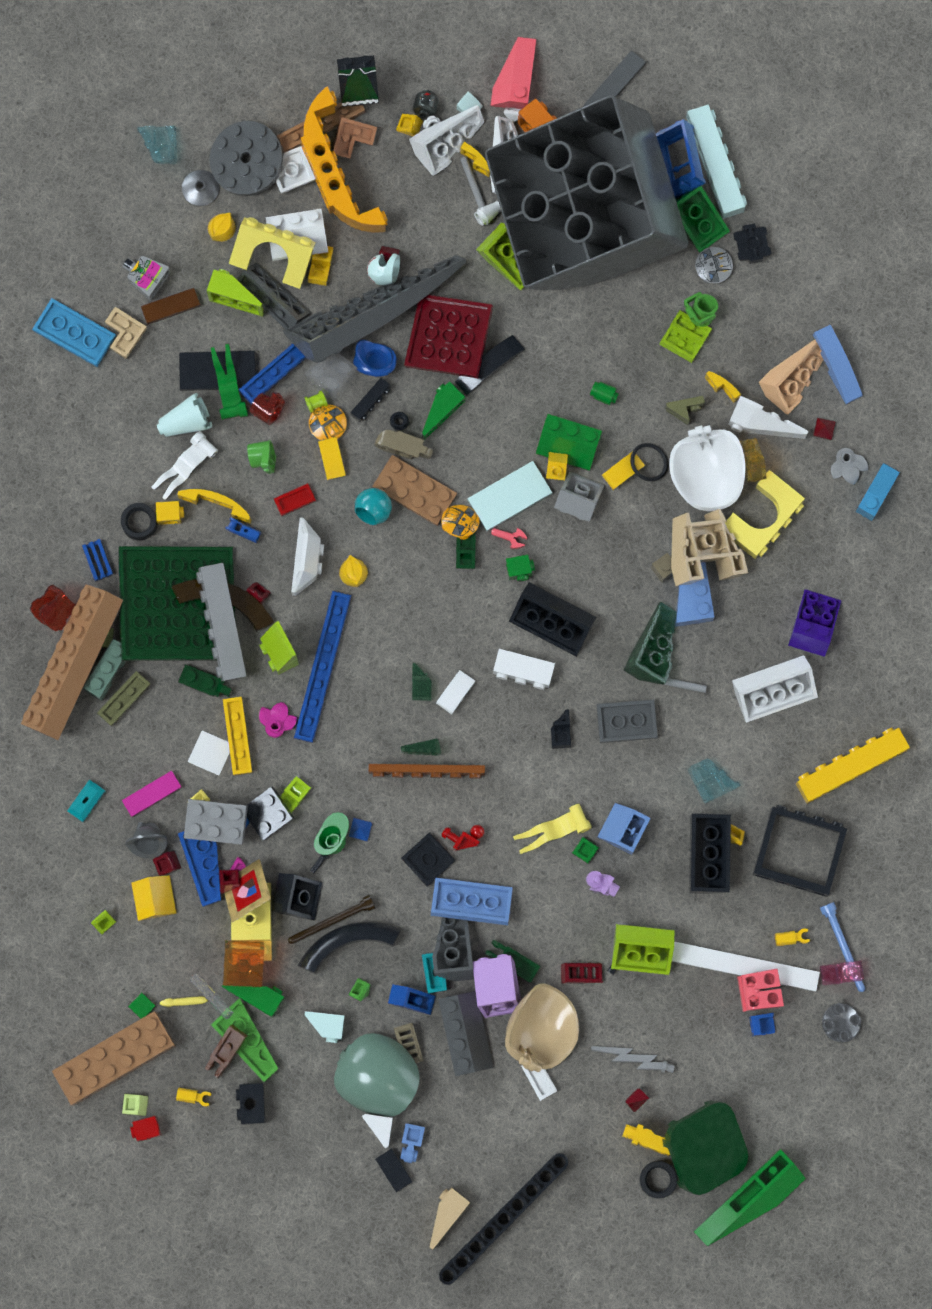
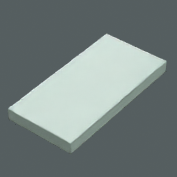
M531 461L469 497L468 502L488 532L550 496L552 491L535 463Z

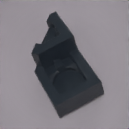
M566 709L560 718L552 724V749L571 748L569 709Z

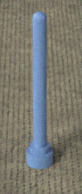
M835 903L820 907L822 915L825 914V917H828L858 991L863 992L865 990L864 983L835 916L837 914Z

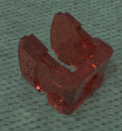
M50 585L44 595L31 602L30 611L39 622L56 632L58 630L62 631L67 624L66 620L72 615V610L76 604L60 588Z

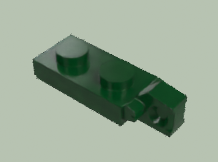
M186 664L178 680V683L212 697H219L220 694L230 697L232 692L231 688L224 686L225 681L221 682V678Z

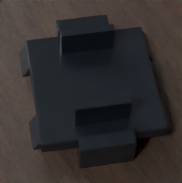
M754 223L742 226V231L733 233L740 261L749 260V264L763 261V257L772 254L771 247H768L766 227L756 228Z

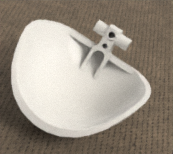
M703 425L697 426L695 429L688 431L689 437L682 439L674 446L670 455L671 478L681 496L694 508L703 511L724 509L737 501L743 489L745 479L743 449L740 441L732 432L712 430L710 425L705 427Z

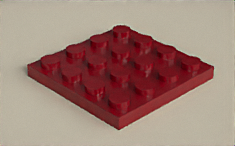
M431 295L424 297L417 305L404 366L406 368L478 379L494 308L493 305Z

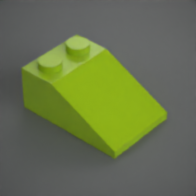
M500 223L476 251L514 286L522 290L524 286L505 223Z
M219 269V271L213 270L207 288L209 301L263 317L262 303L230 275L228 271Z
M279 621L275 622L260 638L262 644L259 647L264 655L268 654L270 658L268 664L272 672L277 671L278 675L299 665L296 653Z

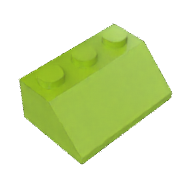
M616 924L611 969L669 975L674 951L675 930Z

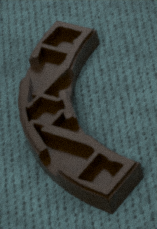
M197 580L181 582L171 587L179 604L201 599L200 591H203L201 583L198 584ZM227 583L232 606L241 611L253 625L256 632L274 624L270 614L257 599L243 589Z

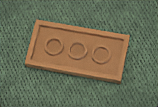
M393 455L372 486V488L385 491L390 499L436 526L439 525L444 511L450 507L457 496V493Z

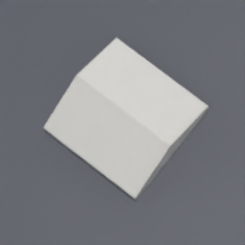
M301 146L284 153L282 171L275 181L281 194L316 180Z

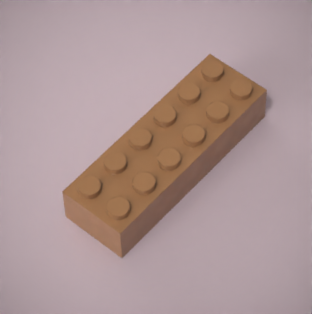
M154 1011L59 1066L52 1072L70 1105L75 1106L176 1046L157 1012Z

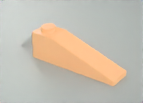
M813 340L771 369L759 381L765 396L785 414H789L803 398L800 394L805 386L809 387L811 383L809 378L812 372L818 371L824 360L816 340Z

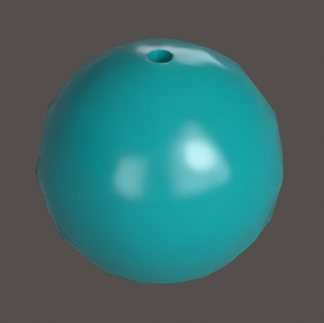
M365 489L355 500V513L363 522L369 525L381 524L389 518L392 510L391 499L381 489Z

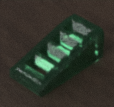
M437 738L400 747L403 754L441 755Z

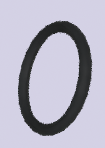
M643 443L635 447L631 454V467L639 478L645 481H657L665 475L668 466L667 458L658 446L651 443ZM651 447L660 453L664 462L660 475L649 478L643 476L636 469L634 458L639 449Z

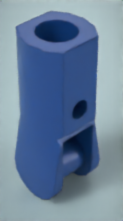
M234 518L229 519L230 523L228 527H225L227 531L257 543L261 531ZM237 525L242 526L240 531L235 530Z

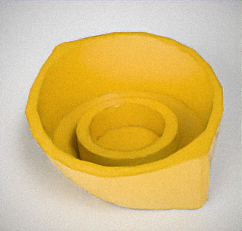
M229 212L214 216L209 221L207 229L213 241L223 242L229 240L234 235L236 226Z
M351 555L343 562L339 570V576L343 583L352 587L360 586L368 575V569L363 561Z

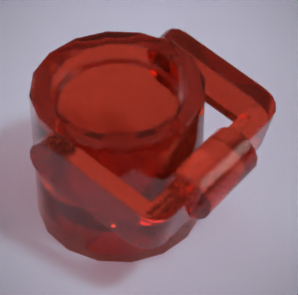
M273 392L271 397L265 393H260L254 399L250 407V413L264 423L272 425L279 419L285 401L280 393Z

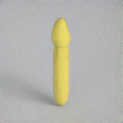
M202 996L176 999L167 998L162 1000L160 1005L172 1007L204 1004L208 1001V998Z

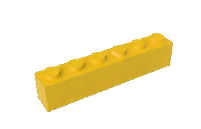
M891 727L882 732L884 736L878 739L874 736L866 741L867 745L861 748L857 745L849 750L850 754L844 757L842 754L832 759L833 763L827 766L824 763L815 768L816 772L812 774L807 772L799 776V781H797L796 785L806 804L906 752L910 747L899 728L894 730Z

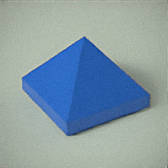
M354 818L349 837L368 841L372 823Z

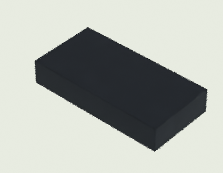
M392 1148L375 1159L395 1192L412 1183Z

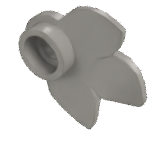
M849 448L840 449L836 454V461L831 466L833 479L843 476L852 485L857 482L860 474L859 471L868 470V463L865 458L854 454ZM844 454L849 455V459L847 461L843 459Z

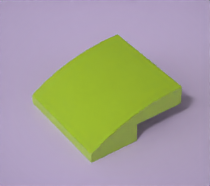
M679 310L659 345L692 363L712 328L693 324L688 314Z

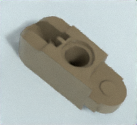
M382 431L377 436L374 444L383 451L411 460L412 457L418 458V456L431 459L433 453L432 449L423 446V439L400 431Z

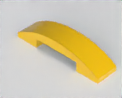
M202 489L178 491L179 499L197 505L199 498L232 509V518L249 524L251 522L249 514L238 503L222 494Z

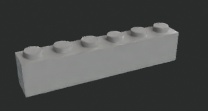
M224 564L200 567L198 569L199 572H196L198 584L201 583L203 591H200L202 603L205 602L207 610H204L205 620L210 623L211 629H208L209 639L213 640L214 643L212 654L213 658L217 659L218 662L216 667L217 677L221 678V682L245 677L246 671Z

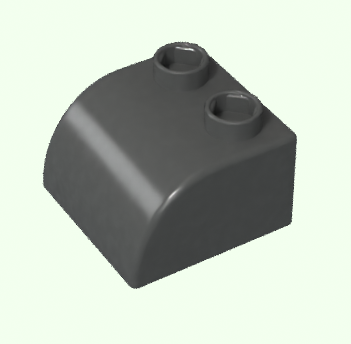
M609 95L485 151L486 161L521 281L525 288L533 290H563L599 283L688 247V239L650 113L645 109L616 96Z

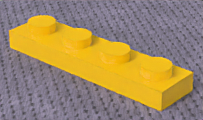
M242 697L223 699L233 776L253 773Z

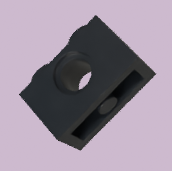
M239 1084V1089H236V1101H240V1109H237V1121H241L242 1125L266 1123L264 1084ZM250 1098L256 1102V1106L252 1110H248L245 1107V1102Z

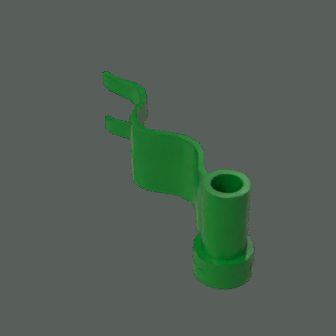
M225 344L227 375L224 373L215 348L211 347L223 408L220 409L221 419L224 420L238 416L241 418L247 417L246 402H241L229 344Z

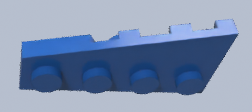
M184 831L178 833L202 906L205 907L221 901L217 842L184 838Z

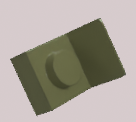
M698 396L668 402L665 409L668 413L689 425L687 410H690V412L700 411L705 404L704 397Z

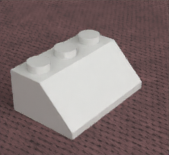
M321 209L266 217V224H272L277 229L282 231L288 230L293 232L294 235L308 237L316 242L312 255L328 252ZM270 242L273 261L288 259L285 250L281 246Z

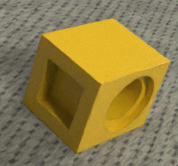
M549 452L547 479L565 481L568 454Z
M179 501L156 502L158 525L181 524V518H184V507H180Z

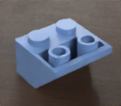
M615 803L598 838L632 855L650 818L634 809Z

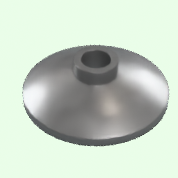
M196 170L185 177L182 184V193L189 203L195 206H206L217 198L219 183L209 171ZM201 183L204 186L203 188L199 189L197 188V185Z

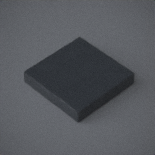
M430 832L401 857V860L426 887L455 862V859Z

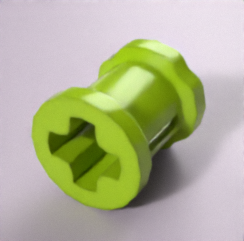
M322 390L309 398L307 396L304 397L310 413L321 406H328Z

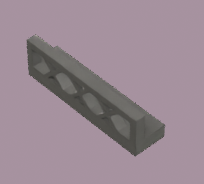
M257 262L249 266L247 270L244 269L238 278V281L262 303L263 309L285 329L295 325L310 314ZM255 270L260 276L255 275L252 271ZM266 284H270L274 289L269 288ZM280 296L284 297L287 301H283ZM293 309L298 310L301 314L298 315Z

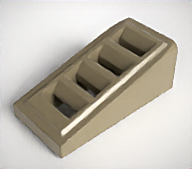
M413 1023L394 1028L397 1042L404 1048L415 1045L416 1049L408 1051L410 1055L418 1054L417 1057L413 1058L415 1063L424 1061ZM411 1030V1034L400 1037L399 1033ZM413 1037L414 1041L402 1044V1040Z

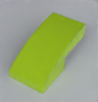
M296 776L285 788L280 797L291 813L305 798L311 787Z

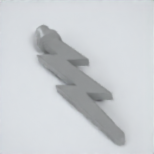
M591 1047L592 1051L618 1055L612 1062L642 1063L636 1070H661L663 1073L665 1071L673 1073L675 1065L667 1064V1061L652 1062L658 1055L628 1054L633 1048Z

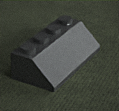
M476 991L438 999L455 1076L493 1068L482 1014L477 1006Z

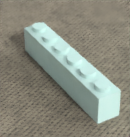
M708 104L687 111L686 118L694 126L693 132L696 146L722 218L743 213L747 201L744 194L741 195L740 193L741 185L738 177L735 178L733 171H735L732 161L728 160V148L726 144L722 143L720 127H716L714 110H710Z

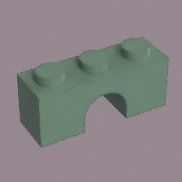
M112 640L83 687L85 692L101 701L112 686L111 683L115 674L126 663V661H121L120 642Z

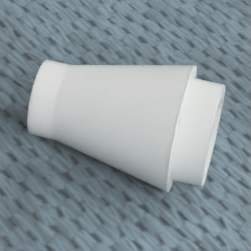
M496 201L477 209L474 216L480 225H488L501 212L499 202Z

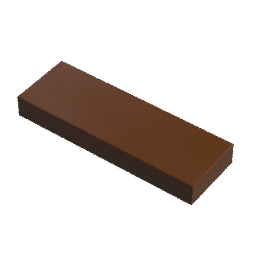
M191 288L141 306L146 323L149 325L201 306L195 289Z

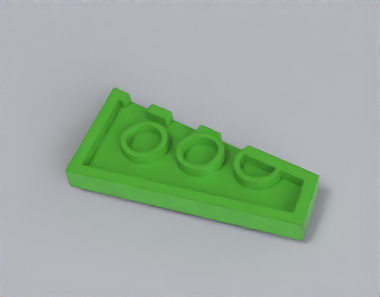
M239 998L211 1026L222 1037L232 1024L247 1035L237 1054L265 1082L278 1070V1067Z

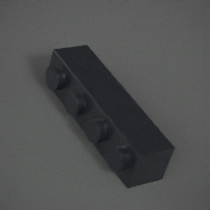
M380 378L350 412L351 416L358 422L364 421L367 418V413L374 410L375 404H379L382 401V396L389 393L390 384L383 378Z

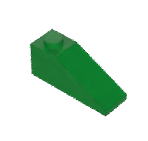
M450 381L446 385L443 383L436 390L437 394L422 432L424 440L465 402V396Z
M223 983L222 985L227 991L272 1018L285 999L282 996L283 991L275 986L271 989L267 986Z

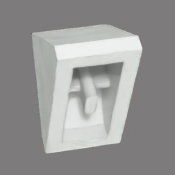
M364 1114L362 1116L385 1149L389 1147L393 1118Z

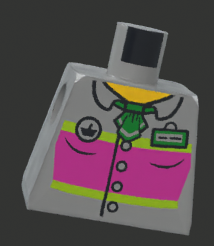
M141 256L137 263L127 258L123 264V268L130 272L127 276L129 283L150 301H152L171 273L168 266Z

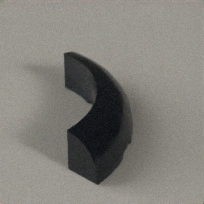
M357 922L338 927L319 938L306 951L297 966L315 974L323 961L334 951L361 941L379 942L393 947L401 929L378 922Z

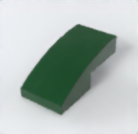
M476 532L466 540L457 537L456 569H475Z

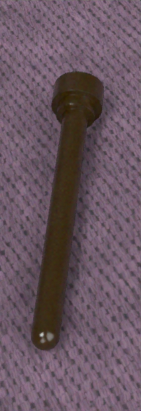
M370 895L362 898L363 900L359 904L290 936L288 942L294 944L362 910L364 912L367 910L371 911L376 909Z

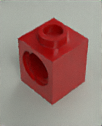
M157 1116L132 1122L133 1126L130 1127L132 1138H136L138 1142L161 1136Z

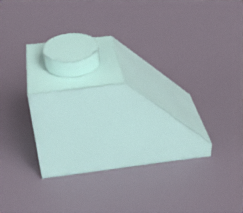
M305 1011L306 1018L321 1037L326 1038V1042L337 1043L338 1040H342L345 1016Z

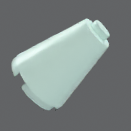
M198 393L188 397L158 420L157 428L161 435L164 434L168 437L212 428V422L207 421V417L210 416L202 398H197Z

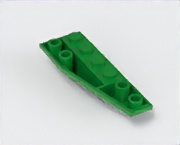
M779 1149L720 1205L694 1233L706 1246H709L777 1207L806 1178L788 1156Z

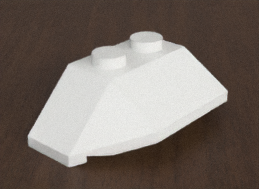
M304 518L299 520L291 590L292 596H297L317 580V575L322 572V563H319V557L324 554V544H321V538Z

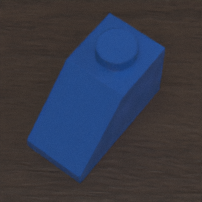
M392 984L388 1004L431 1015L435 996L409 987Z

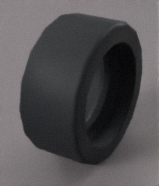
M134 503L124 509L121 515V526L129 538L143 541L155 533L157 517L150 506L144 503ZM136 511H143L150 518L148 529L141 533L132 531L128 525L130 515Z
M653 1161L642 1169L640 1186L648 1196L655 1199L665 1198L675 1190L677 1174L670 1164L663 1161ZM655 1168L664 1169L670 1176L669 1186L663 1191L656 1192L647 1184L648 1173Z

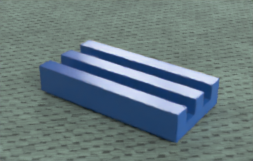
M98 539L95 542L92 541L87 545H82L95 582L112 576L113 573L101 540ZM97 545L106 565L107 573H104L95 546ZM88 548H91L101 574L99 576L96 574Z

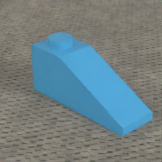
M883 463L856 512L872 521L900 472Z

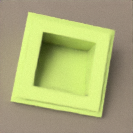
M124 1094L122 1114L146 1116L148 1096Z

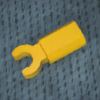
M801 929L798 933H795V931L775 933L776 946L796 944L797 941L802 944L810 942V939L804 940L801 937V934L808 932V929Z
M179 1087L176 1101L192 1104L199 1102L202 1106L207 1107L210 1104L204 1103L203 1097L206 1095L211 1096L212 1094L206 1091L199 1094L197 1090Z

